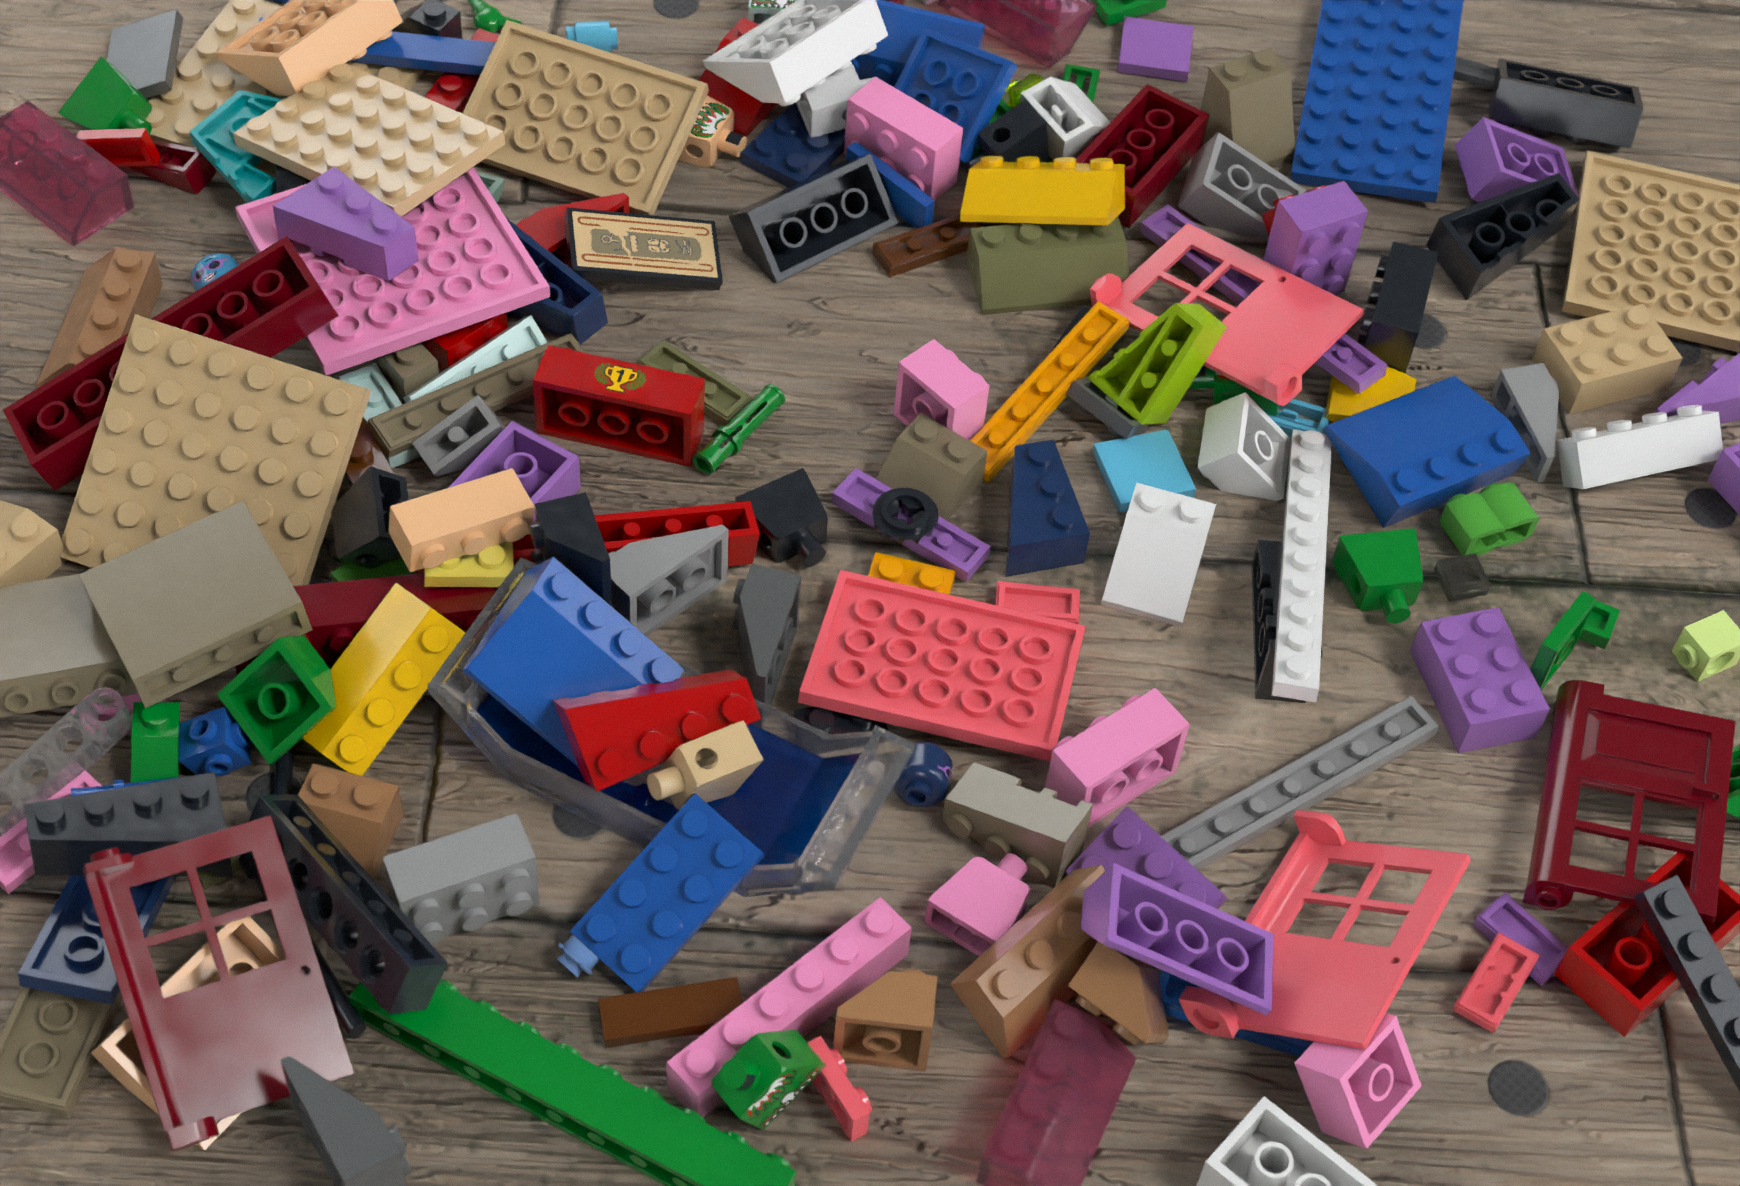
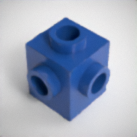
M226 706L180 723L179 762L197 775L215 772L216 777L227 775L231 771L251 764V744L253 742Z

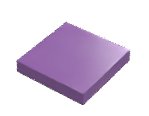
M1125 17L1117 72L1187 82L1194 26Z

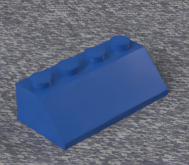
M876 0L888 36L876 43L877 48L864 55H858L851 62L859 80L878 77L894 87L924 27L982 49L985 24L884 0Z

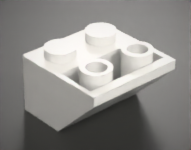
M1049 77L1023 91L1020 96V102L1026 100L1047 121L1048 155L1052 160L1060 157L1077 159L1110 124V121L1074 83Z

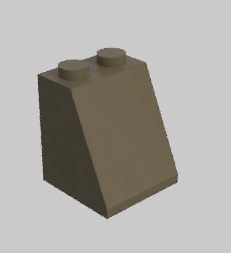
M1271 48L1209 68L1200 109L1209 114L1203 143L1206 144L1219 132L1269 166L1294 158L1295 140L1290 69Z

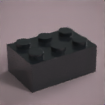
M1393 241L1389 256H1380L1375 277L1381 278V281L1372 282L1367 303L1374 306L1373 309L1368 307L1365 309L1360 330L1367 333L1366 335L1359 334L1357 342L1384 361L1387 367L1406 373L1420 331L1438 253Z

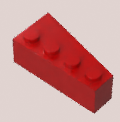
M733 670L678 678L671 682L636 685L635 688L610 692L607 690L590 693L588 696L565 697L553 700L583 779L597 792L667 761L676 748L684 743L743 720L746 725H749L761 719L747 679Z

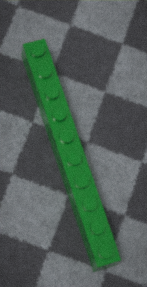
M440 980L426 1010L388 1014L386 1010L380 1007L377 1000L361 981L349 996L350 1003L355 1007L367 1027L664 1186H795L796 1170L792 1169L791 1165L781 1156L774 1153L763 1154L750 1147L748 1142L739 1134L729 1130L722 1132L708 1125L705 1119L697 1112L688 1108L680 1110L668 1104L652 1088L646 1086L638 1088L623 1080L622 1076L612 1067L604 1064L599 1066L583 1059L580 1053L570 1045L565 1043H558L556 1045L541 1037L540 1033L530 1024L523 1021H518L516 1024L501 1016L500 1012L490 1003L483 1000L475 1002L461 995L459 990L446 980Z

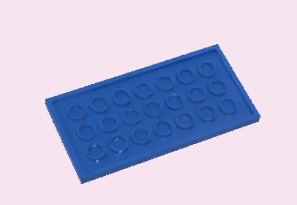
M1322 0L1290 180L1296 184L1318 187L1345 181L1353 192L1436 203L1464 0Z

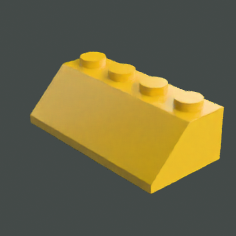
M1001 156L982 157L981 161L969 169L960 213V222L1109 226L1125 209L1124 164H1113V159L1095 158L1091 159L1090 163H1076V158L1060 157L1053 160L1054 163H1040L1038 157L1017 158V162H1003V157Z
M395 583L331 668L336 708L308 732L303 739L348 773L363 776L467 638L468 634L402 586Z

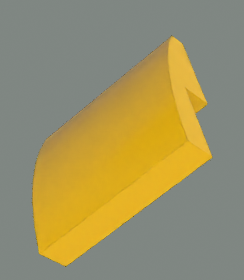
M1387 367L1385 376L1360 394H1357L1332 375L1324 418L1336 422L1415 391L1417 379Z

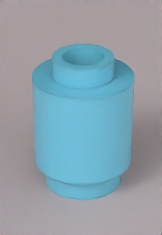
M609 21L575 22L574 26H566V39L610 53L611 50L618 49L617 28H610Z

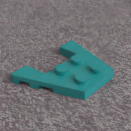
M239 90L190 131L193 145L240 196L249 203L274 195L277 192L276 178L255 168L264 158L236 146L233 133L246 125L249 120L262 115L284 99Z

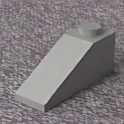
M1544 363L1502 369L1491 396L1499 412L1511 421L1531 454L1526 458L1525 462L1536 483L1544 482L1555 455L1559 400L1557 381L1551 377Z

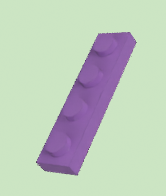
M855 468L832 492L831 503L874 528L873 506L883 493L892 490V488ZM899 508L898 519L903 518L906 523L911 524L912 517H907ZM940 516L938 517V525L935 526L931 537H922L918 544L912 540H905L902 543L905 547L939 567L955 570V576L965 582L971 578L989 557L991 547Z

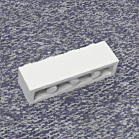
M1689 405L1677 408V415L1667 417L1666 412L1650 413L1643 415V422L1632 424L1631 420H1618L1607 423V430L1596 432V427L1572 430V437L1557 440L1563 487L1587 489L1718 460L1723 450L1719 412L1702 411V405Z

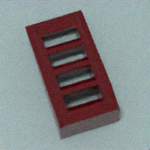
M152 140L161 155L157 166L130 167L132 170L192 194H199L216 174V168L197 148Z

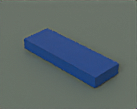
M857 141L847 147L846 160L871 154L896 214L916 229L932 224L934 200Z

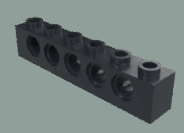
M297 794L259 795L248 822L271 815L304 918L314 926L326 940L327 945L338 954L350 968L352 974L362 982L377 1000L380 1007L386 1010L388 1014L426 1010L448 962Z

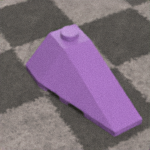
M1740 353L1730 361H1726L1721 357L1712 365V369L1704 376L1700 384L1696 381H1691L1659 406L1655 413L1666 412L1668 417L1677 415V408L1702 405V411L1719 412L1720 424L1740 420Z

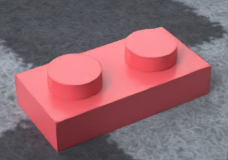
M821 1036L807 1042L826 1064L812 1079V1082L849 1141L852 1142L867 1134L872 1107L864 1090L859 1086L854 1088L846 1076L847 1068L842 1056L835 1048L830 1050Z

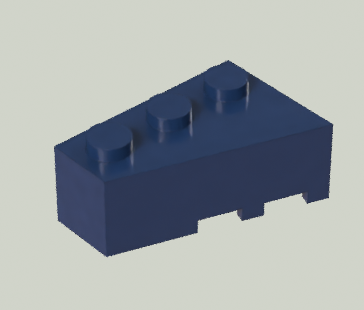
M1054 439L1015 446L1010 473L1006 577L1084 563L1090 532Z

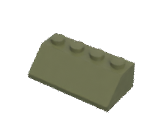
M1118 216L1109 226L1022 223L970 229L967 264L982 315L1091 304L1090 288L1098 278L1112 273L1118 276L1122 283L1129 277L1127 241Z

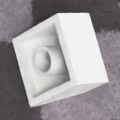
M1245 392L1206 408L1198 469L1204 477L1208 478L1221 491L1279 501L1284 499L1291 438Z

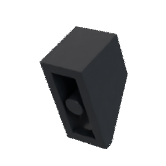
M425 0L405 11L401 15L403 22L392 29L393 32L463 39L460 10L437 0Z

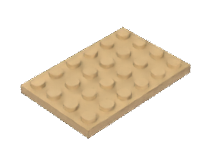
M506 20L463 114L502 130L504 133L505 145L486 157L481 163L590 199L625 193L629 196V212L654 215L706 99L709 88L707 83Z
M346 63L332 67L330 74L318 81L307 83L303 86L301 92L298 94L294 93L287 99L279 101L274 107L262 115L249 120L246 125L233 133L236 146L311 181L335 166L401 217L505 145L502 130Z

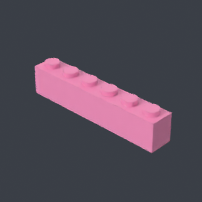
M879 897L667 1061V1089L685 1108L691 1109L704 1117L724 1101L711 1085L712 1078L721 1070L723 1064L730 1060L752 1036L764 1032L797 1030L804 1038L833 1015L839 1006L868 987L908 955L912 927Z

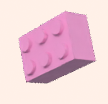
M874 77L848 98L844 154L846 155L847 147L857 141L930 196L935 202L957 182L963 128L886 82Z
M1156 688L1143 696L1134 695L1122 705L1120 710L1108 717L1102 715L1096 718L1079 735L1074 738L1067 736L1055 745L1052 750L1045 787L1057 791V800L1077 806L1081 800L1093 804L1089 828L1176 773L1190 724Z

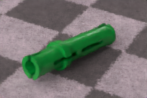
M767 384L726 426H720L713 432L712 439L701 451L693 456L692 459L695 467L701 473L711 475L729 456H735L743 447L742 443L785 402L783 392L777 386ZM755 411L759 412L748 423L745 422ZM734 436L723 448H720L728 437Z

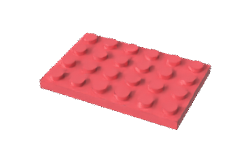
M840 570L799 691L798 703L1051 761L1052 750L1059 740L1086 626Z

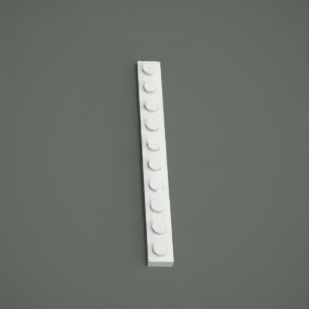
M1293 429L1289 450L1272 695L1316 702L1320 683L1332 443L1326 434L1318 431Z

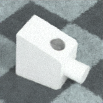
M851 64L844 70L832 72L826 76L824 84L816 88L807 89L799 94L800 99L796 104L810 136L817 137L846 128L848 98L873 78L859 80L854 66Z

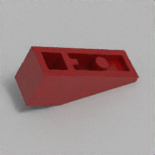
M619 193L543 208L528 218L522 219L516 226L566 265L568 264L564 223L566 208L629 213V196L625 193Z

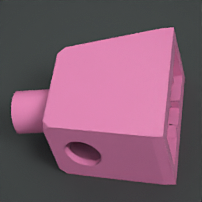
M1007 853L997 866L982 857H974L928 899L925 924L974 954L982 955L1023 917L1030 894L1029 886L1021 881L1028 870L1027 865L1020 857L1011 853Z

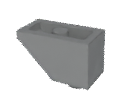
M477 395L412 444L433 474L440 476L467 468L505 427L492 409Z

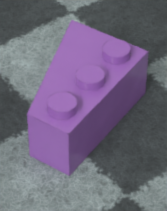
M335 166L273 205L278 239L281 240L288 236L291 242L294 240L310 246L311 252L323 256L325 253L340 257L344 259V265L387 281L419 261L415 227Z

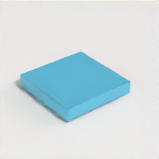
M1168 429L1132 436L1129 439L1120 438L1093 445L1092 454L1119 513L1128 511L1136 483L1194 498L1196 487Z

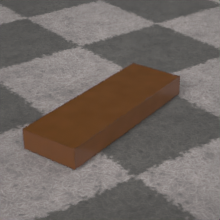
M960 214L873 243L872 253L888 276L893 277L968 251L970 229L984 226L981 222H960Z
M737 977L598 999L605 1048L703 1033L742 1004Z

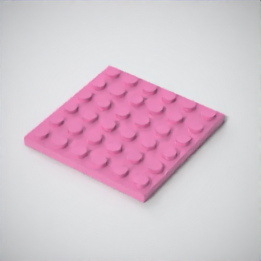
M474 167L402 216V218L415 227L419 261L389 281L344 265V259L329 253L320 256L312 253L310 246L292 241L293 246L339 315L304 337L326 376L550 297V287ZM304 185L235 207L237 218L257 254L279 241L273 205Z

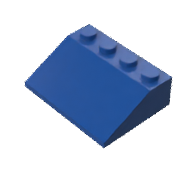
M1455 375L1328 424L1324 428L1325 433L1383 528L1444 504L1455 495H1466L1510 477L1531 454L1511 421Z
M552 557L526 571L462 671L579 767L553 703L554 699L588 696L590 693L607 690L610 692L648 683L671 682L680 678L684 669L556 558Z

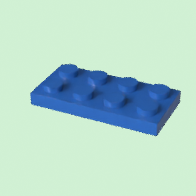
M694 793L570 932L636 992H643L765 855Z

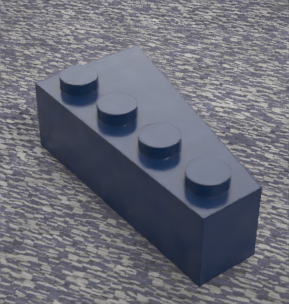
M507 219L550 287L549 298L517 308L508 313L518 318L532 315L538 327L560 337L572 333L581 345L608 323L602 293Z

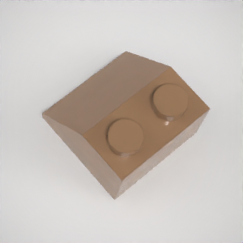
M313 763L298 796L374 880L383 862L382 857L386 855L403 817L399 786Z
M913 969L901 972L889 971L837 1008L833 1048L840 1053L844 1062L926 1071L933 1030L938 976L926 975L919 970Z

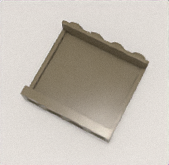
M244 501L78 574L145 708L260 655L279 637L301 636L313 630L299 595Z
M78 574L0 587V718L138 694Z

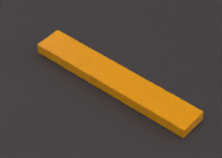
M1098 301L970 441L987 450L983 480L989 483L1013 457L1015 446L1024 444L1068 396L1066 393L1072 382L1084 378L1128 330L1129 319Z

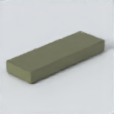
M664 340L660 341L637 361L639 365H648L657 369L689 374L705 379L704 415L721 426H726L753 400V397Z

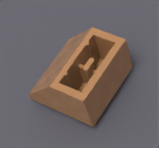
M1098 941L1068 985L1079 993L1075 999L1076 1002L1096 1016L1100 1014L1107 1017L1110 1016L1117 1022L1113 1029L1135 1045L1138 1042L1145 1045L1148 1043H1164L1169 1036L1158 970L1152 965L1103 945Z

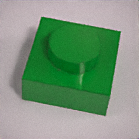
M1595 600V606L1579 639L1605 649L1620 610Z

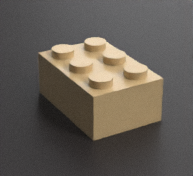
M1644 304L1544 328L1532 357L1534 364L1544 363L1551 377L1557 381L1559 401L1569 415L1669 389L1683 359Z

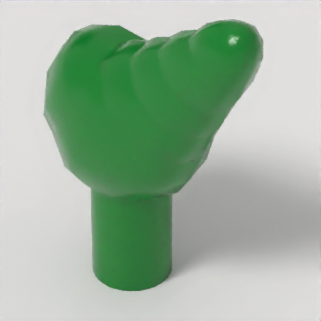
M468 0L474 12V26L477 29L480 28L494 33L498 29H503L506 20L522 24V21L503 16L498 9L483 0Z

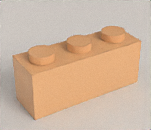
M511 468L390 506L389 534L408 570L413 572L423 568H434L441 565L444 561L466 554L474 555L487 547L506 541L514 542L523 538L525 535L530 534L529 523H533L535 507L515 471Z

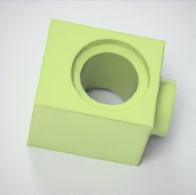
M1722 610L1684 627L1672 649V653L1676 656L1679 664L1687 669L1693 678L1699 682L1738 663L1740 659V629L1727 613Z

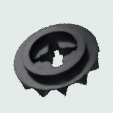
M895 488L883 493L876 500L872 512L874 528L882 531L884 539L896 538L900 545L905 540H912L918 544L922 537H931L935 526L938 525L939 513L935 502L927 494L912 488ZM899 508L907 517H912L911 524L906 523L903 518L898 519Z

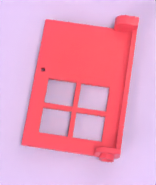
M1189 223L1185 224L1122 283L1118 276L1108 273L1098 278L1090 288L1092 306L1099 301L1129 319V327L1139 332H1142L1158 316L1136 306L1133 302L1158 279L1188 294L1180 303L1193 304L1198 299L1228 314L1221 321L1227 326V329L1205 361L1204 366L1280 406L1288 404L1302 390V375L1364 315V309ZM1190 249L1222 263L1197 287L1167 273ZM1230 268L1261 283L1237 307L1206 293Z
M1297 810L1293 817L1299 829V834L1245 919L1246 922L1274 934L1272 1011L1264 1015L1205 988L1186 986L1179 997V1002L1189 1022L1200 1031L1209 1035L1233 1039L1239 1029L1365 1050L1471 860L1469 854L1347 841L1340 825L1331 815ZM1329 863L1372 867L1356 897L1312 892ZM1385 869L1430 874L1413 905L1368 899ZM1304 903L1348 908L1331 939L1287 933ZM1361 910L1406 915L1389 947L1343 940Z

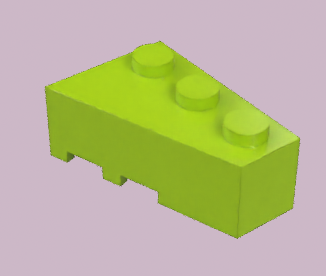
M1175 303L1140 332L1141 336L1127 348H1121L1113 355V360L1101 370H1095L1087 378L1141 425L1166 424L1227 329V326L1200 304Z

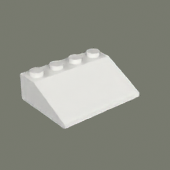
M797 0L703 60V64L706 69L763 103H779L780 106H788L797 102L800 99L799 94L805 90L824 84L826 82L825 77L832 72L848 68L852 64L851 60L858 55H864L877 48L876 43L887 37L888 33L876 0Z

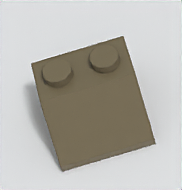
M920 413L897 437L876 480L892 489L912 488L927 494L935 502L939 516L948 521L983 482L987 450Z

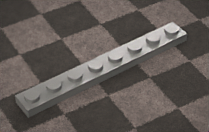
M1410 696L1163 834L1161 837L1199 871L1292 818L1297 810H1306L1436 736L1439 725L1413 696Z

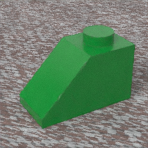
M133 702L131 782L179 777L180 702H158L145 708L143 702Z

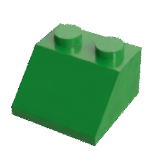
M305 635L279 637L217 693V696L269 765L274 764L336 708L331 670Z

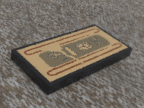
M566 208L564 223L569 268L583 279L720 290L723 279L715 221Z

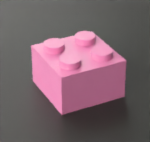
M933 339L899 361L894 415L908 427L922 413L970 441L984 426L990 385L986 383L979 373L973 372L962 363L954 352L944 348Z
M1389 1013L1384 1015L1365 1050L1314 1041L1294 1063L1321 1132L1367 1149L1422 1086L1398 1019L1395 1015Z

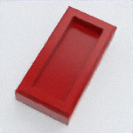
M146 128L82 130L77 133L74 139L90 168L157 166L161 158Z

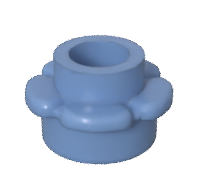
M573 934L564 944L560 942L557 944L563 951L557 959L575 976L578 977L583 971L588 975L593 973L591 969L600 959Z

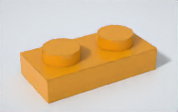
M875 552L868 576L950 595L956 571Z

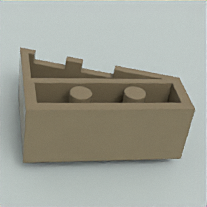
M973 762L945 798L942 823L947 825L955 835L963 838L967 837L981 845L996 859L1002 860L1007 853L1020 857L1027 865L1028 870L1025 873L1027 877L1035 882H1043L1055 888L1066 875V870L1082 853L1093 804L1081 800L1077 806L1057 800V791L1044 787L1041 793L1020 786L1022 784L1020 778Z

